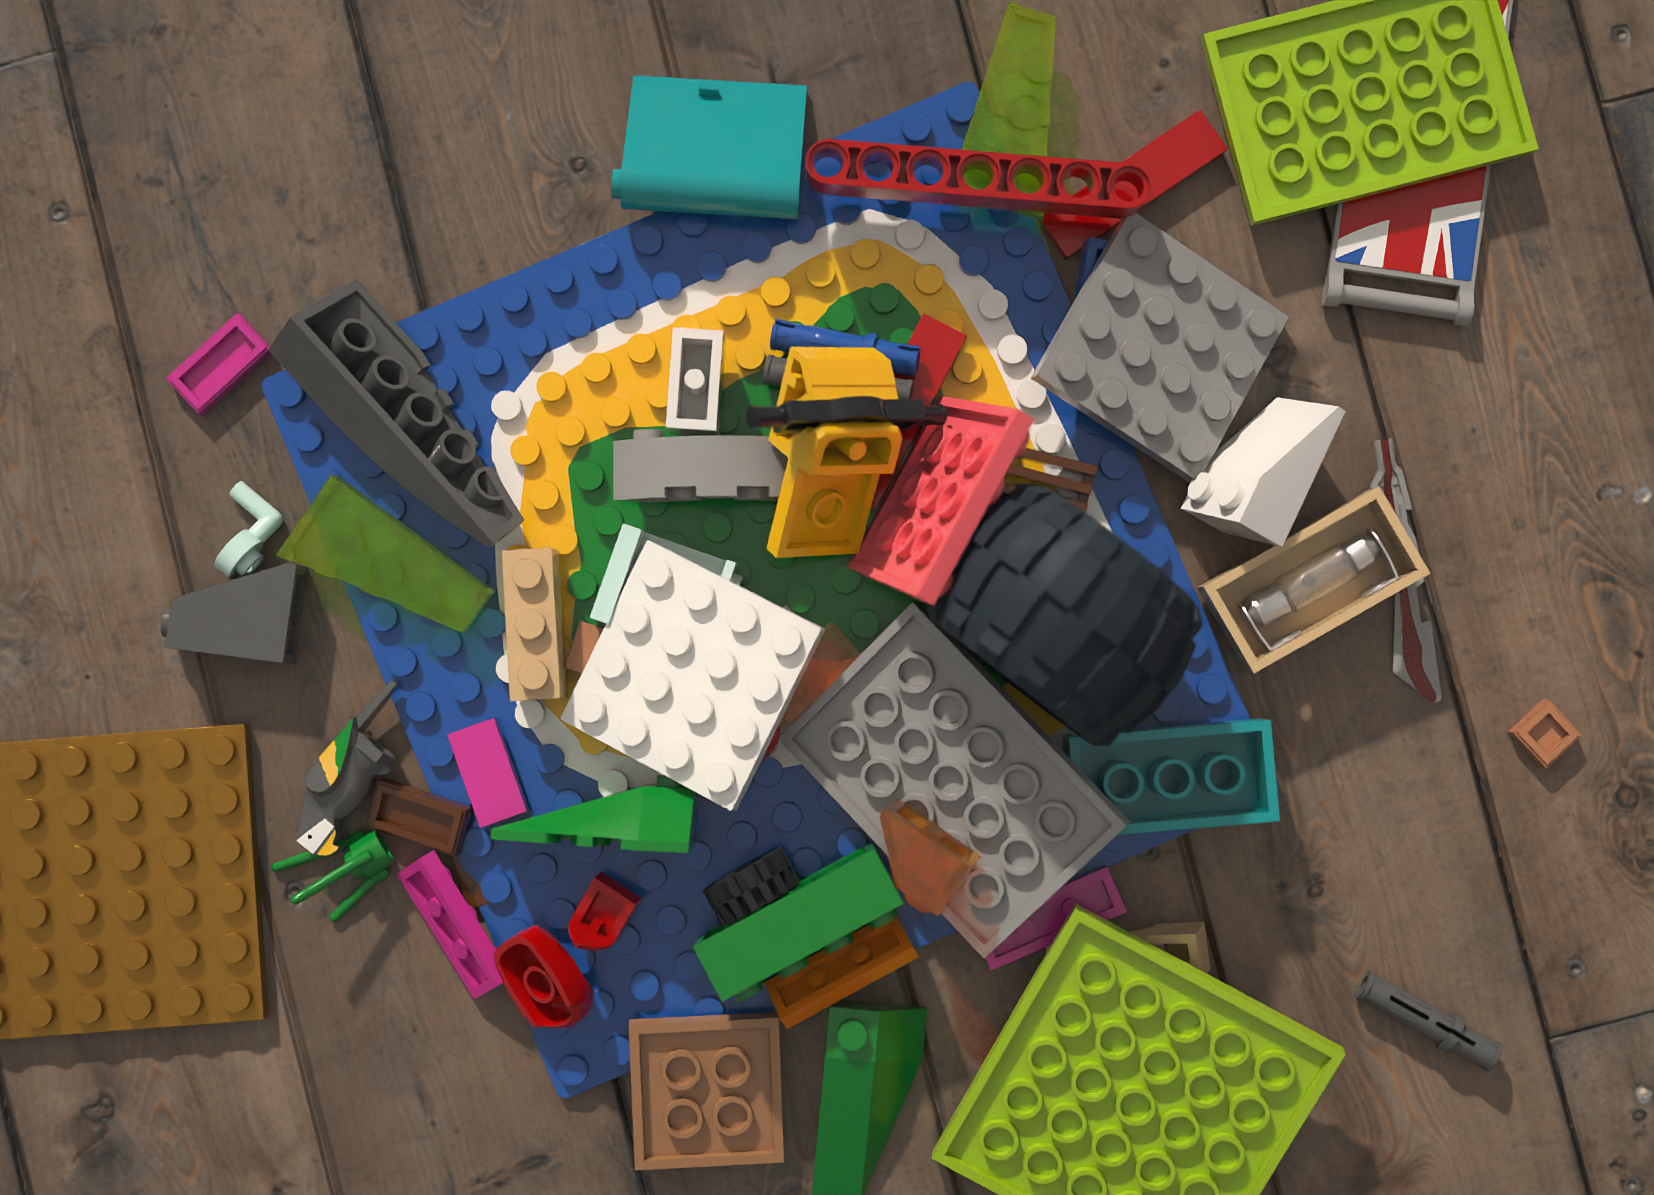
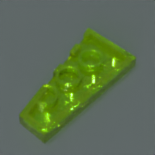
M1009 1L962 150L1047 156L1056 16ZM973 169L964 175V180L971 188L978 190L990 185L988 175L982 170ZM1022 173L1014 178V183L1021 192L1029 194L1040 189L1037 178L1031 174ZM1008 210L1040 221L1044 217V212Z
M331 475L276 554V556L288 561H296L313 568L315 572L329 578H337L359 587L361 591L378 598L383 597L400 604L404 609L460 632H465L469 629L495 592L338 475Z

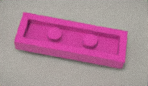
M434 850L397 873V877L473 999L502 984L503 981L494 961V953L497 948L493 946L480 925L475 910L467 904L453 881L449 868L441 862Z
M1106 865L1067 881L985 958L989 969L992 971L1050 946L1075 903L1106 920L1127 913Z

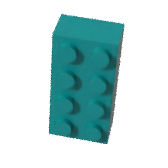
M1257 718L1139 728L1133 730L1130 734L1120 732L1110 746H1092L1077 734L1062 735L1064 753L1130 821L1118 835L1280 821L1271 720Z

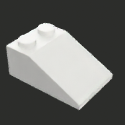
M1276 398L1214 453L1205 471L1198 473L1196 479L1191 480L1188 494L1181 509L1222 533L1283 547L1346 411L1338 406Z

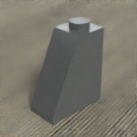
M286 563L172 598L171 606L165 609L161 620V634L163 637H166L165 648L295 664L308 567Z

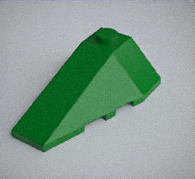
M658 775L657 784L643 785L500 825L491 829V840L556 844L561 843V840H571V844L582 847L611 846V842L621 843L622 850L689 853L695 846L697 792L665 775Z
M844 999L829 1006L812 1195H864L923 1059L927 1007Z

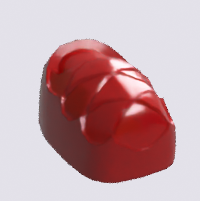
M538 925L529 927L509 938L495 950L494 961L499 975L517 1008L533 1028H568L580 1022L594 1006V990L580 972L574 958L546 929L538 927Z

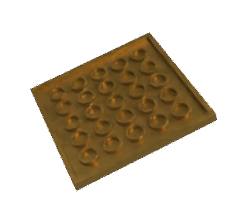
M250 724L0 742V1040L264 1020L269 1017Z

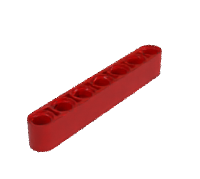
M824 139L814 143L808 150L805 159L806 177L810 186L818 193L835 196L1123 219L1138 213L1150 197L1152 191L1151 177L1144 168L1136 164L838 139ZM831 157L841 164L842 169L833 177H824L816 172L814 166L818 160ZM880 161L889 166L892 174L883 181H874L866 176L864 168L871 162ZM924 165L933 166L939 171L941 179L934 185H924L917 181L914 172L917 168ZM973 169L982 170L988 175L990 185L978 190L971 188L964 180L965 173ZM1022 173L1031 174L1037 178L1040 189L1029 194L1021 192L1017 189L1014 178ZM1072 177L1081 178L1086 182L1089 194L1080 198L1071 196L1065 189L1064 181ZM1121 181L1130 182L1138 191V199L1131 202L1121 200L1115 193L1114 184Z

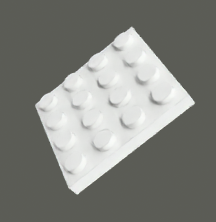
M647 540L619 596L609 624L605 625L560 719L730 811H737L826 629L653 541Z

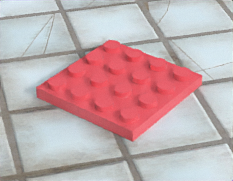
M940 395L935 405L942 404L946 407V423L941 426L923 425L863 536L859 554H853L847 568L861 576L934 606L938 597L943 596L949 590L953 581L951 573L973 532L979 526L978 523L988 505L993 504L1002 493L1005 485L1003 477L1013 459H1016L1023 453L1030 439L1028 431L1035 419L1019 409Z

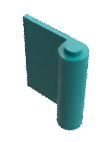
M633 75L622 168L613 169L612 199H620L621 209L798 220L807 85Z

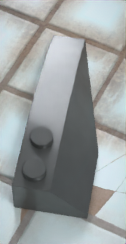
M358 280L349 283L289 318L268 351L330 420L374 463L444 519L488 548H491L525 521L492 467H485L477 455L476 447L479 444L470 429L462 430L450 410L454 403L445 388L438 390L427 372L431 365L424 353Z

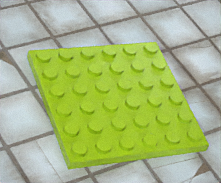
M1075 903L935 1145L931 1159L998 1195H1260L1346 1054L1344 1048L1337 1043Z

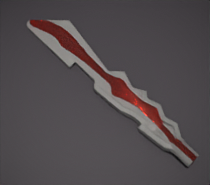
M1393 438L1373 441L1377 471L1369 488L1372 489L1380 486L1418 551L1416 538L1408 524L1406 510H1412L1403 471L1397 466ZM1423 577L1394 594L1392 673L1429 700L1438 702L1441 700L1442 694L1431 620L1421 622L1417 587L1425 581Z

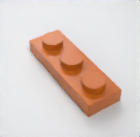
M898 916L872 930L870 925H867L852 934L854 938L852 942L832 953L827 954L824 949L807 959L809 964L788 977L782 978L778 974L764 982L777 1014L786 1029L919 957Z

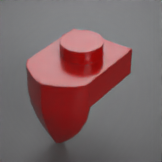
M601 871L593 878L568 923V933L574 946L585 951H601L613 946L622 936L643 898Z

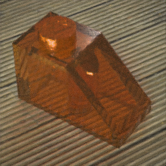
M897 799L887 806L879 816L895 887L906 894L905 899L912 907L923 913L932 912L938 917L951 904L981 858V855L903 801Z

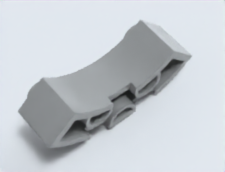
M634 430L633 439L613 441V501L659 503L702 501L704 498H734V500L778 502L788 457L768 441L769 436L663 437V430Z

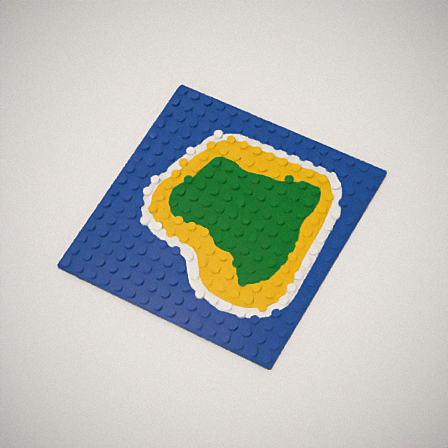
M964 82L832 138L1005 153L978 88L972 82ZM808 148L802 151L798 220L659 211L396 322L426 356L431 365L427 372L438 390L445 388L454 403L450 410L462 430L469 428L479 445L476 447V453L485 467H492L525 520L519 527L491 548H488L444 519L374 463L330 420L286 370L268 376L263 380L262 390L385 684L387 685L391 680L399 684L391 698L432 794L472 807L447 734L492 718H497L529 811L480 828L472 809L462 852L457 856L463 870L481 886L482 895L487 901L491 902L479 906L496 948L518 932L538 925V927L549 931L559 941V944L564 946L574 958L586 981L594 990V1006L589 1014L574 1026L568 1028H533L527 1021L554 1088L561 1098H570L631 1072L629 1019L766 1013L775 1010L764 983H762L764 989L744 1001L737 1003L734 996L722 1002L693 946L700 934L720 924L702 890L738 867L781 846L797 876L802 880L866 844L873 842L901 894L904 904L898 906L896 911L914 948L918 949L957 932L955 927L780 740L776 751L759 764L737 811H730L697 793L695 846L689 853L622 850L621 843L611 842V846L582 847L571 844V840H561V843L556 844L491 840V829L500 825L643 785L657 784V776L663 775L560 719L582 673L566 668L567 698L510 701L501 550L552 547L559 551L565 663L580 621L604 628L606 623L590 618L623 523L720 559L736 562L738 567L735 574L743 576L741 587L781 607L787 605L794 614L826 629L779 724L780 736L912 602L918 600L926 608L925 602L861 576L847 568L853 554L776 558L766 548L777 501L734 500V498H704L702 501L659 503L613 501V441L633 439V431L640 429L663 430V437L692 436L670 434L666 428L673 327L722 330L724 332L726 347L719 436L770 435L771 427L749 428L745 416L747 408L750 406L777 405L781 387L763 385V371L768 354L788 359L789 352L770 349L771 331L777 318L797 324L837 330L854 335L866 336L870 332L878 334L879 339L908 344L924 313L967 335V339L932 405H935L941 395L1019 409L1035 419L1028 431L1030 439L1026 448L1098 466L1093 479V487L1088 499L1086 513L1158 567L1185 591L1199 608L1203 625L1192 639L1196 644V649L1182 679L1156 713L1136 729L1250 719L1133 446L1031 379L1033 372L1072 306L1031 211L825 195L815 191L807 181L805 159L810 149ZM825 157L818 160L814 168L821 176L833 177L841 171L842 166L836 159ZM880 161L871 162L864 168L866 176L874 181H883L892 174L889 166ZM924 165L917 168L914 172L917 181L924 185H934L941 179L939 171L933 166ZM973 169L964 175V180L971 188L978 190L990 185L988 175L982 170ZM1015 176L1014 183L1017 189H1019L1022 192L1020 185L1017 181V178ZM923 425L920 426V428H919V430H918V432H917V434H916V436H915L913 442L911 443V445H910V447H909V449H908V451H907V453H906L904 459L902 460V462H901V464H900V466H899V468H898V470H897V472H896L894 478L896 477V475H897V473H898L900 467L902 466V464H903V462H904L906 456L908 455V453H909V451H910L912 445L914 444V442H915V440H916L918 434L920 433V431H921ZM1020 458L1013 459L1011 463L1082 482L1083 479L1081 474ZM1005 474L1003 477L1005 483L1012 485L1038 484L1065 499L1077 501L1079 495L1077 492ZM873 509L870 510L865 532L876 513ZM968 652L1064 752L1062 735L1075 733ZM1276 779V782H1277V792H1278V791H1279V784H1278V781H1277V779ZM1195 829L1116 835L1069 880L1106 865L1109 867ZM601 871L643 898L622 936L613 946L601 951H585L574 946L568 933V923L593 878ZM867 923V924L861 926L860 928H858V929H856V930H854V931H852V932L855 933L856 931H858V930H860V929L866 927L867 925H869V923ZM824 947L821 948V949H819V950H817V951H815V952H813L812 954L809 955V957H811V956H813L814 954H816V953H818V952L824 950ZM776 972L775 974L765 978V981L771 979L772 977L780 973Z

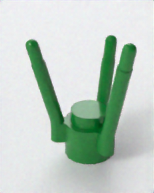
M361 829L348 838L339 840L337 844L343 846L341 851L350 849V851L343 854L345 864L293 895L291 903L293 905L300 904L350 873L358 880L366 876L367 878L330 914V921L337 922L375 884L390 876L387 868L395 863V858L378 831L373 830L366 835L364 830ZM306 851L273 863L271 869L273 872H279L325 856H319Z

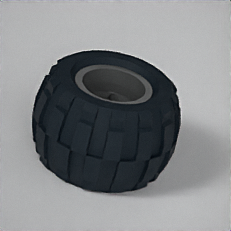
M1017 484L1007 497L999 496L993 504L988 505L978 523L979 526L973 532L951 573L953 581L949 590L943 596L938 597L934 606L925 602L928 618L936 626L950 633L963 648L1086 742L1092 746H1110L1120 732L1130 734L1156 713L1182 679L1196 649V644L1192 639L1203 625L1199 608L1189 595L1158 567L1083 510L1041 485Z

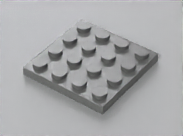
M1135 213L1120 220L1033 372L1031 379L1190 483L1192 479H1196L1198 473L1204 472L1289 316Z

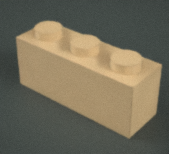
M552 547L501 550L510 701L567 698L559 551Z

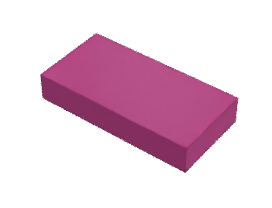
M237 312L166 379L198 414L204 416L271 354L268 351L270 345Z
M492 718L447 734L480 828L529 811L497 718Z

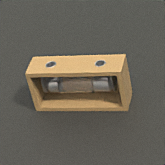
M1380 486L1363 492L1288 535L1283 547L1270 545L1197 588L1245 671L1254 674L1429 575L1430 572Z

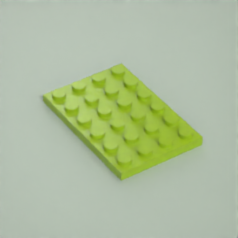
M1334 0L1204 33L1200 39L1250 226L1533 154L1539 149L1498 0Z

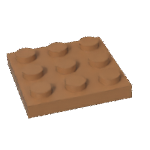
M777 1012L629 1019L635 1171L784 1163L780 1031Z

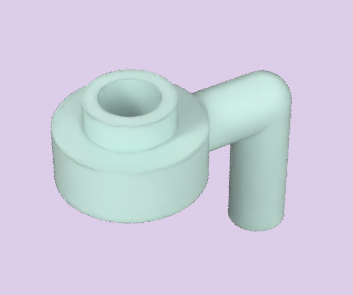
M243 481L238 482L231 489L229 496L258 521L249 530H242L235 535L215 559L214 566L229 579H234L238 575L242 577L250 575L257 569L264 558L260 553L263 543L283 522L281 513Z

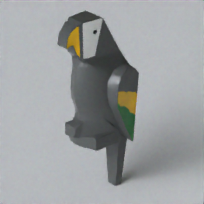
M391 680L357 718L353 717L305 773V798L296 841L312 854L330 857L343 849V846L337 844L340 836L341 820L361 803L374 777L377 775L387 776L393 771L391 764L397 756L377 739L367 734L366 729L399 687V684L394 680Z

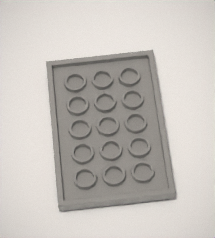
M918 600L912 602L779 738L780 742L984 959L1130 823L1121 811L950 633L929 620L926 608Z

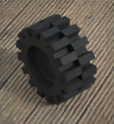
M780 846L738 867L702 891L720 924L725 926L774 901L775 898L787 893L788 890L797 886L801 881L783 848Z

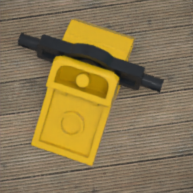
M790 347L777 405L750 406L747 408L745 416L746 423L751 429L771 427L768 441L788 457L766 549L776 558L859 554L880 474L894 473L902 443L900 431L911 430L917 425L941 426L947 421L946 407L942 404L923 405L922 400H898L891 360L875 348Z

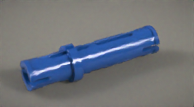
M778 318L775 320V324H773L770 337V349L789 352L790 347L875 348L891 360L894 373L913 378L916 377L921 357V346L879 339V335L868 332L866 336L854 335L837 330L797 324Z

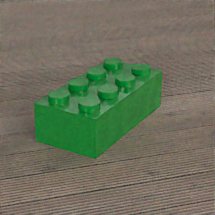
M873 842L803 878L797 886L775 898L774 901L763 905L760 909L728 925L722 926L718 924L698 936L693 949L722 1002L734 996L737 1003L744 1001L764 989L762 983L765 982V978L776 972H779L782 978L788 977L809 964L807 959L813 952L824 947L827 954L832 953L854 940L852 931L869 923L872 930L876 929L899 915L896 911L897 907L904 904L901 894Z

